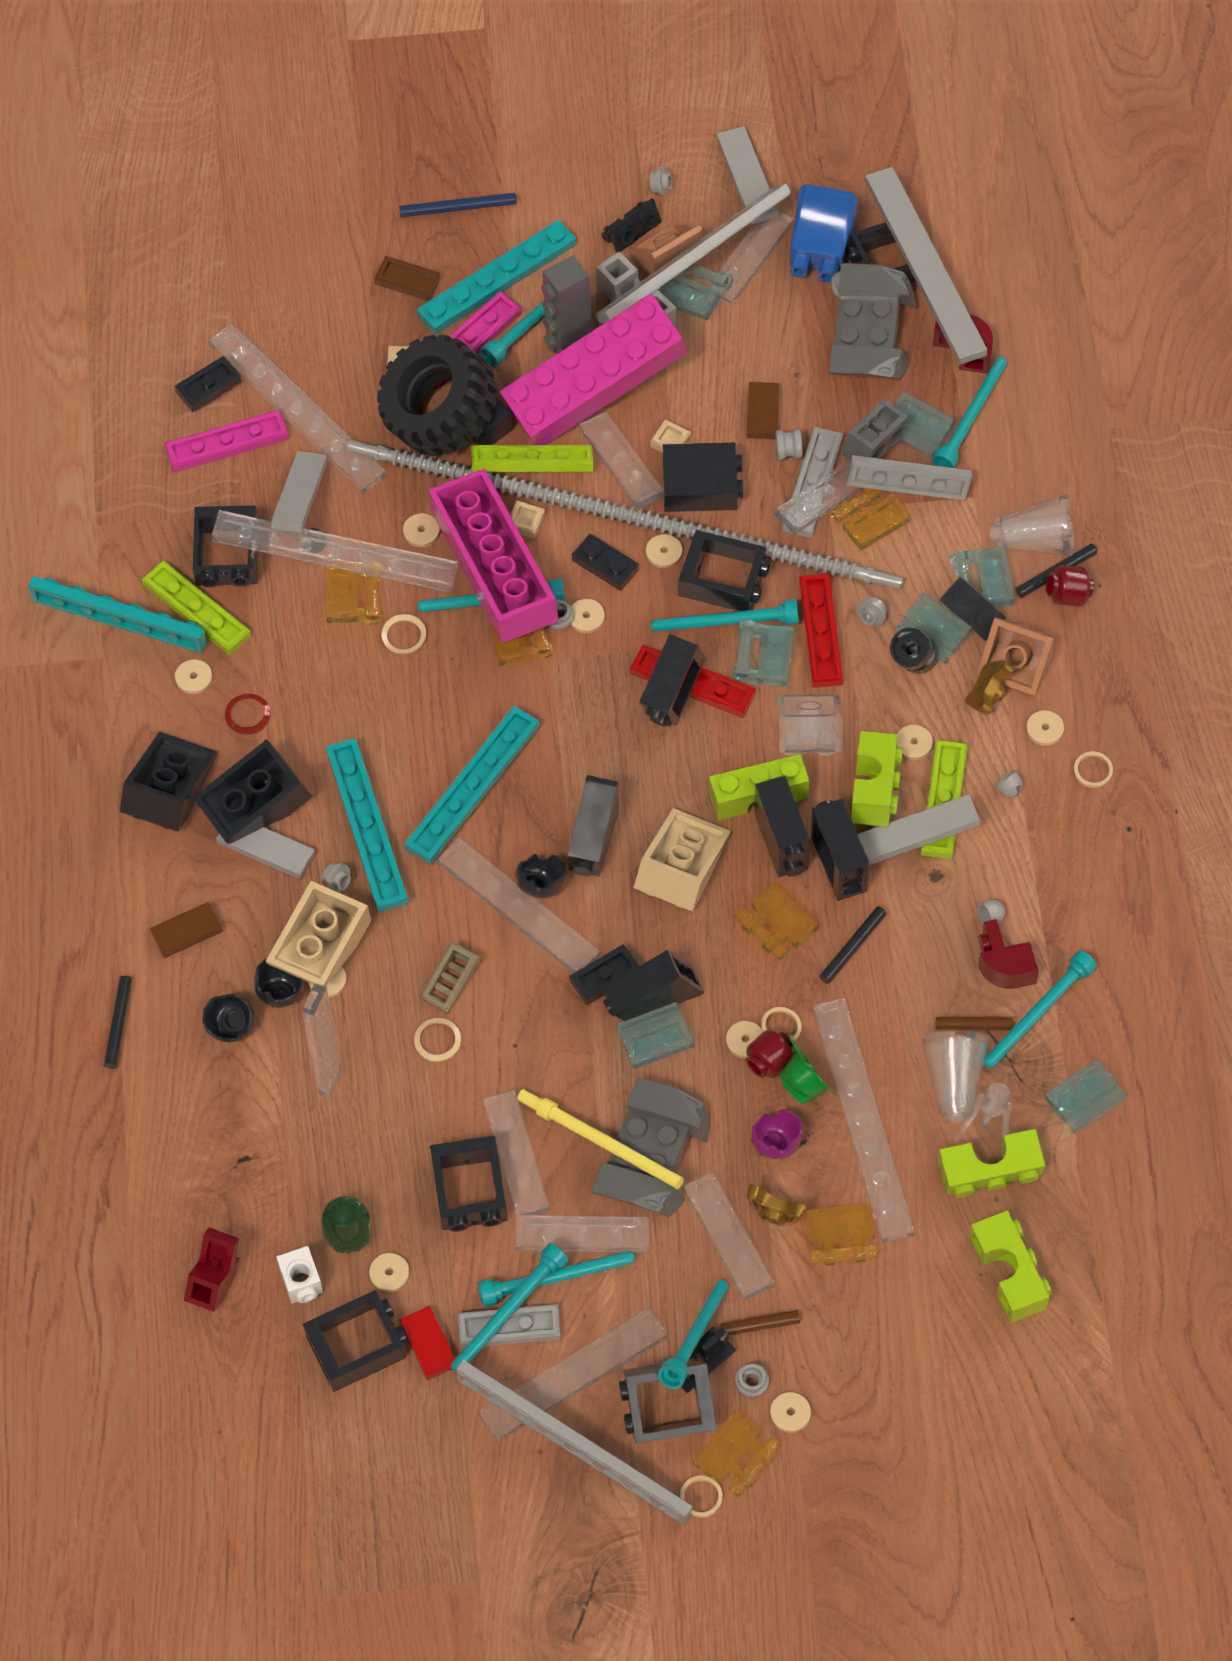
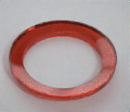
M242 694L233 698L225 710L227 725L234 732L243 735H251L263 730L271 716L268 703L256 694ZM244 699L258 701L264 708L263 719L252 727L237 725L231 718V710L237 702Z

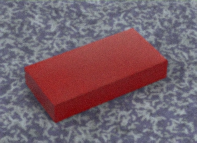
M430 1306L399 1319L400 1325L427 1380L452 1370L451 1365L455 1357Z

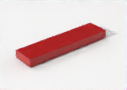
M830 573L799 576L812 688L841 686L844 680Z
M643 644L630 668V674L649 681L662 651ZM702 668L690 698L744 718L756 695V688Z

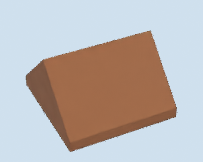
M675 221L628 250L630 255L649 276L702 238V228L699 224Z
M995 617L976 676H980L981 669L985 664L1005 660L1013 665L1014 670L1002 683L1005 686L1035 696L1051 660L1054 637Z

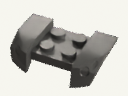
M841 263L838 286L840 299L835 342L831 348L829 374L873 376L901 380L910 361L906 358L903 350L895 349L900 303L908 307H916L914 292L909 278L902 271L882 265Z
M637 1077L626 1104L628 1113L617 1141L675 1173L690 1134L708 1143V1112L701 1101L675 1087ZM611 1153L607 1163H602L591 1191L593 1194L634 1205L670 1217L685 1201L678 1189Z

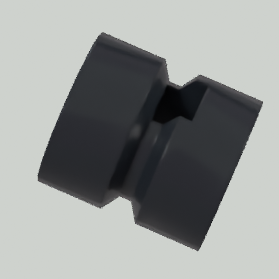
M912 627L904 628L898 631L891 640V656L896 663L909 672L915 674L926 673L933 669L937 663L939 656L938 646L933 639L921 630Z

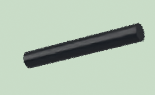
M1093 544L1087 545L1015 588L1017 595L1023 598L1045 585L1049 573L1053 572L1056 567L1060 565L1076 567L1097 554L1095 546Z
M877 906L819 975L824 983L829 984L887 915L883 908Z
M128 976L119 977L104 1060V1067L109 1069L117 1067L132 978Z

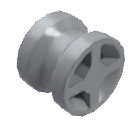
M793 429L788 433L776 430L777 460L781 461L786 457L792 456L795 459H802L800 429Z

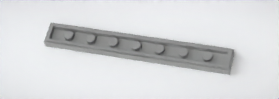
M893 167L866 175L865 183L958 364L961 365L987 356V348Z
M787 184L771 188L597 312L595 316L599 323H606L647 295L653 293L786 198L791 192Z
M463 1360L457 1368L458 1382L675 1521L685 1525L691 1516L692 1505L473 1365Z

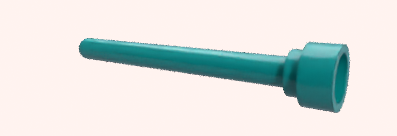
M542 302L500 340L488 341L480 349L482 358L490 366L496 367L505 359L507 348L545 315Z
M998 357L950 440L947 444L937 448L932 457V463L935 466L949 468L956 466L959 460L958 448L1007 366L1006 358Z
M550 579V583L547 584L556 600L565 601L563 579ZM475 594L421 600L417 604L420 612L481 606Z
M796 599L784 600V604H778L776 608L657 619L650 623V629L654 632L770 620H779L780 623L786 622V625L798 624Z
M1078 950L1069 959L1068 971L984 1058L983 1063L987 1068L994 1067L1077 979L1088 978L1097 969V964L1091 956L1082 950Z
M552 1243L547 1244L540 1252L541 1257L538 1260L540 1264L456 1357L451 1365L453 1371L457 1372V1368L463 1360L470 1363L549 1272L560 1271L569 1259L562 1250Z
M626 1251L566 1266L560 1271L549 1272L537 1287L629 1265L635 1261V1255L631 1251ZM528 1276L499 1283L498 1280L492 1281L491 1278L478 1281V1291L483 1307L497 1305V1301L503 1300L502 1296L513 1294Z
M719 1280L714 1285L675 1357L667 1359L662 1364L658 1372V1379L665 1387L678 1389L685 1382L688 1376L686 1364L728 1290V1283L725 1280Z

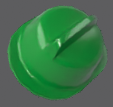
M787 1032L795 1050L793 1051V1056L781 1071L782 1084L785 1089L800 1104L809 1102L828 1089L835 1094L819 1077L790 1032Z

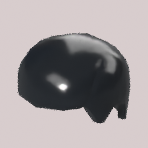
M533 854L526 861H521L515 872L518 886L522 892L529 896L543 899L556 895L567 875L565 863L555 855H550L547 859L543 860L538 858L537 854Z
M264 959L256 967L254 976L256 995L263 1003L270 1005L272 1008H283L292 1005L301 996L303 979L267 964V959Z
M225 994L214 996L203 1009L202 1023L207 1033L216 1040L227 1043L240 1041L246 1038L254 1027L255 1013L249 1001L239 995Z

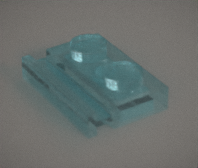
M902 392L894 406L908 415L899 441L932 458L937 448L942 446L956 423L955 419Z
M923 592L905 614L902 622L895 627L897 631L909 627L917 628L933 639L938 646V660L945 665L973 630L969 624Z
M676 1002L616 1024V1031L620 1035L633 1069L694 1047L693 1038L682 1014L679 1012Z
M1096 1059L1048 1092L1045 1100L1063 1122L1071 1127L1075 1135L1124 1101L1127 1093L1120 1089L1117 1081Z

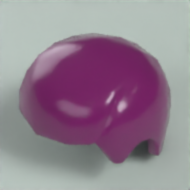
M781 1109L774 1116H768L765 1113L752 1127L751 1142L760 1155L772 1159H785L799 1148L803 1135V1124L797 1115L785 1109Z

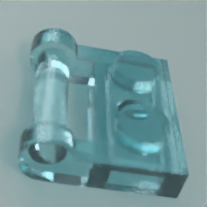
M693 263L662 285L659 291L676 309L708 321L724 292L730 289L733 283V275L726 272L718 273ZM688 273L714 284L711 288L685 278L683 275Z
M1005 546L960 551L950 556L951 566L955 568L957 578L962 577L970 586L967 566L976 564L981 595L994 607L1015 604V595Z
M741 620L738 626L740 642L737 665L733 667L732 678L743 683L787 687L794 627L757 624L752 620ZM752 638H762L758 670L749 668Z

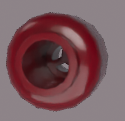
M1060 565L1053 572L1049 573L1046 580V593L1057 605L1082 606L1087 598L1092 596L1094 591V581L1092 578H1089L1087 570L1083 567Z
M766 1030L747 1046L746 1064L758 1077L774 1078L781 1073L793 1056L792 1047L794 1045L789 1036L784 1032L780 1031L777 1033L773 1030Z

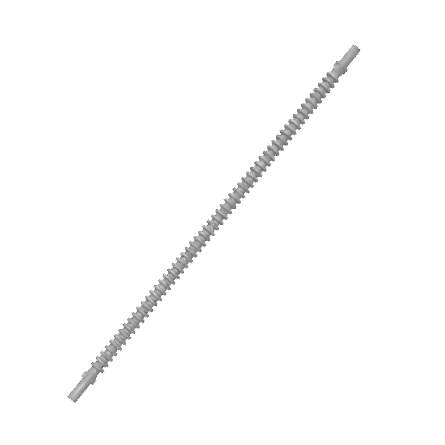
M349 439L347 444V451L373 457L376 461L392 462L393 466L400 464L401 468L409 466V470L417 468L419 473L425 470L427 475L434 472L435 477L442 474L443 479L450 476L451 480H455L456 478L473 473L472 467L467 469L465 464L462 467H459L457 462L454 465H450L449 460L442 463L441 458L434 461L432 456L426 459L424 454L418 457L416 452L410 455L408 450L402 453L399 448L391 450L380 444L375 446ZM487 472L495 489H501V493L509 491L511 496L514 493H517L519 498L522 495H526L527 500L534 497L535 502L542 499L544 504L550 501L552 506L558 503L560 508L566 505L569 510H572L574 507L577 512L585 510V514L593 512L595 517L598 514H601L603 519L606 516H610L611 521L618 518L619 523L626 520L628 525L634 522L636 527L642 524L644 529H648L650 526L653 531L661 529V533L669 531L671 536L677 533L679 538L682 535H686L687 540L694 536L695 530L767 547L766 558L770 556L772 561L778 558L780 563L789 561V565L797 563L799 568L801 565H805L807 570L810 567H813L815 572L822 569L824 574L830 571L832 576L838 573L840 578L849 576V580L857 578L867 582V584L873 582L901 589L903 584V577L875 571L873 567L856 566V562H853L852 565L848 564L847 560L839 562L838 557L835 560H831L829 555L823 558L821 553L814 556L813 551L806 554L804 549L798 552L796 547H793L790 550L787 545L779 547V543L771 545L769 540L766 543H763L761 538L758 541H754L753 536L746 539L744 534L738 537L736 532L730 535L728 530L720 532L719 528L711 530V526L703 528L701 523L695 526L693 521L686 524L685 519L678 522L676 517L670 520L668 515L662 518L660 513L654 516L651 511L643 513V509L635 511L633 506L627 509L625 504L622 507H619L617 502L610 505L609 500L602 503L600 498L594 501L592 496L586 499L584 494L578 497L575 492L568 494L567 490L559 492V488L551 490L549 485L543 488L541 483L534 486L533 481L526 484L524 479L518 482L516 477L510 480L508 475L502 478L500 473L493 476L492 472Z

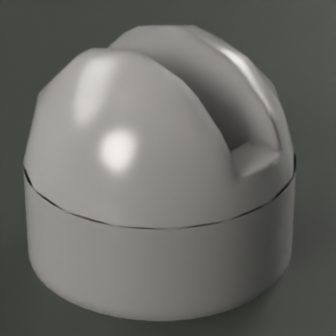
M1013 770L1000 778L995 783V786L1003 796L1015 797L1017 793L1021 792L1023 782L1016 770Z
M987 900L978 904L977 911L982 924L985 921L994 919L997 920V923H1000L1004 918L1005 909L1001 902Z

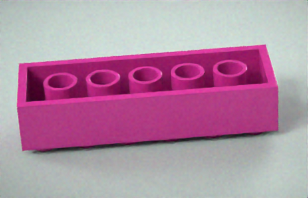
M651 293L499 392L532 444L546 445L687 354L688 350L682 336Z
M481 469L428 489L432 514L501 643L559 622L556 598L486 470Z

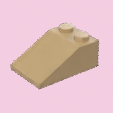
M673 808L641 859L634 888L650 896L670 902L677 907L693 911L709 882L731 831Z
M310 881L269 954L266 963L324 989L357 948L371 922L368 905Z

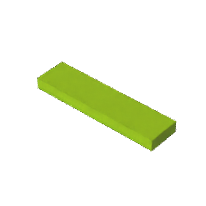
M471 445L472 472L485 469L486 472H593L592 445Z
M164 560L142 579L144 587L186 621L194 622L201 628H204L205 636L229 656L251 637V631Z
M936 740L927 809L961 797L967 743ZM955 835L922 846L921 855L952 859Z

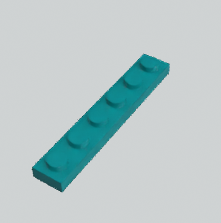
M558 219L417 309V316L436 335L490 301L500 291L504 292L576 246V237Z
M33 576L28 585L33 602L201 654L207 645L204 628H201L194 622L187 621L184 623L172 619L165 613L155 614L145 611L135 604L126 605L116 602L113 598L106 595L97 596L87 593L80 587L73 586L71 588L61 585L51 578L42 579Z
M513 706L404 843L405 850L431 865L540 727V721Z
M356 738L325 746L377 912L407 905L406 891Z

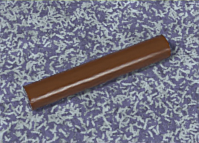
M936 1017L935 1029L1011 1030L1012 1017Z
M798 1310L720 1323V1328L724 1329L730 1336L799 1324L800 1318Z

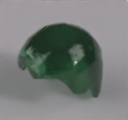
M339 1196L327 1203L321 1217V1229L328 1245L337 1253L346 1252L349 1254L360 1251L370 1243L372 1236L369 1211L358 1198Z

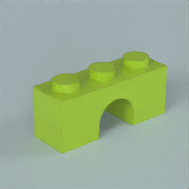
M860 731L856 775L869 776L873 779H855L851 813L852 823L889 827L890 814L896 815L898 796L892 795V790H899L900 771H894L895 766H901L903 748L897 747L898 734Z
M801 754L709 776V795L717 821L748 814V807L754 802L755 784L784 775L795 802L808 799L809 778Z
M1036 1129L1004 1135L1000 1144L1003 1159L996 1164L981 1162L975 1156L972 1143L939 1149L937 1162L946 1196L955 1194L956 1197H966L975 1193V1189L987 1187L988 1190L993 1191L1006 1187L1008 1182L1019 1180L1021 1184H1026L1038 1180L1045 1169V1162Z
M1007 1210L971 1224L969 1238L982 1265L993 1261H1003L1013 1268L1015 1274L999 1282L997 1289L998 1299L1009 1322L1013 1323L1046 1310L1049 1296L1052 1293L1046 1278H1040L1035 1268L1038 1264L1034 1252L1031 1248L1026 1249L1021 1239L1024 1235L1020 1223L1017 1219L1012 1220Z

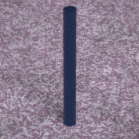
M515 193L402 205L399 206L400 217L514 205L517 202Z

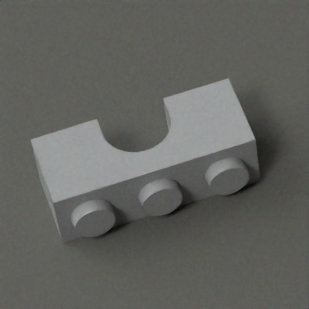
M617 252L596 267L597 288L611 302L640 282L638 269L620 252ZM658 289L655 290L652 295L676 328V307Z

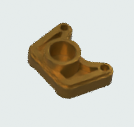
M1005 660L985 664L972 691L967 695L965 703L981 714L989 715L992 711V704H995L1004 692L1005 685L1002 681L1012 674L1014 670L1013 665Z
M753 1184L749 1185L746 1193V1198L751 1206L760 1210L758 1216L774 1225L783 1226L784 1221L796 1223L804 1217L807 1206L802 1203L784 1200L767 1193Z

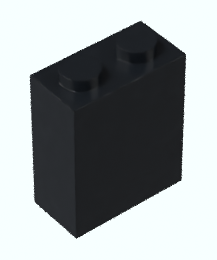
M736 443L663 444L664 512L737 510V498H743V480H737V472H742V454H736Z
M786 776L755 784L754 815L778 878L786 875L789 877L797 876L808 869L810 839Z

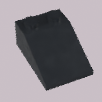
M159 732L124 781L120 812L178 832L192 811L195 804L193 797L201 791L216 758L217 751Z
M266 739L196 794L193 799L224 841L230 844L258 831L262 827L287 817L313 796L279 751Z

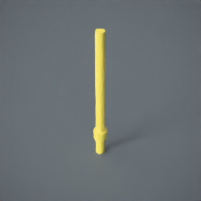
M525 1089L521 1090L518 1094L517 1100L536 1110V1114L547 1121L554 1120L676 1189H679L683 1184L684 1178L564 1112L558 1108L557 1103L550 1099H541Z

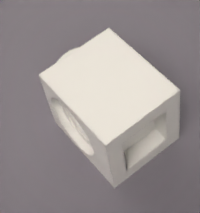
M308 1246L276 1256L291 1304L310 1302L323 1293L321 1281ZM304 1273L309 1275L303 1282L293 1281L297 1274Z

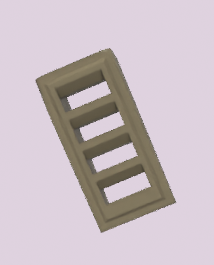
M451 942L420 998L449 1013L482 961L481 958ZM456 957L466 962V967L463 968L453 963L454 958ZM450 968L460 973L461 976L457 979L446 973L447 969ZM441 978L454 984L453 990L440 984ZM434 989H437L449 997L444 1001L433 995L432 992Z

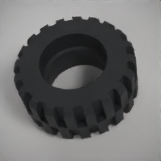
M442 334L437 337L435 335L425 336L423 341L419 339L409 343L410 347L407 349L402 348L396 353L397 358L393 362L390 360L386 366L387 372L381 376L379 382L382 388L378 390L377 402L380 403L378 411L385 427L411 449L424 455L441 456L443 452L446 454L457 452V448L460 446L465 448L472 443L471 439L474 436L478 437L483 432L481 428L485 422L489 423L492 417L490 410L495 408L496 397L493 394L496 393L497 387L496 381L493 380L494 374L486 364V361L462 341ZM452 377L450 391L442 404L433 411L422 414L423 402L430 389L439 381Z

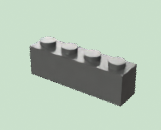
M574 255L543 271V285H541V289L544 294V302H542L545 312L543 324L546 329L544 341L551 352L555 351L557 354L592 332L590 276Z

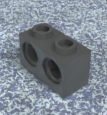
M884 399L848 433L842 456L851 461L852 455L880 459L901 439L908 415Z

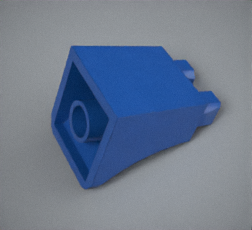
M810 184L800 187L790 247L792 276L803 278L807 276L808 269L819 270L818 279L822 282L832 283V276L840 271L841 263H845L847 247L850 246V235L856 229L858 198L854 193Z

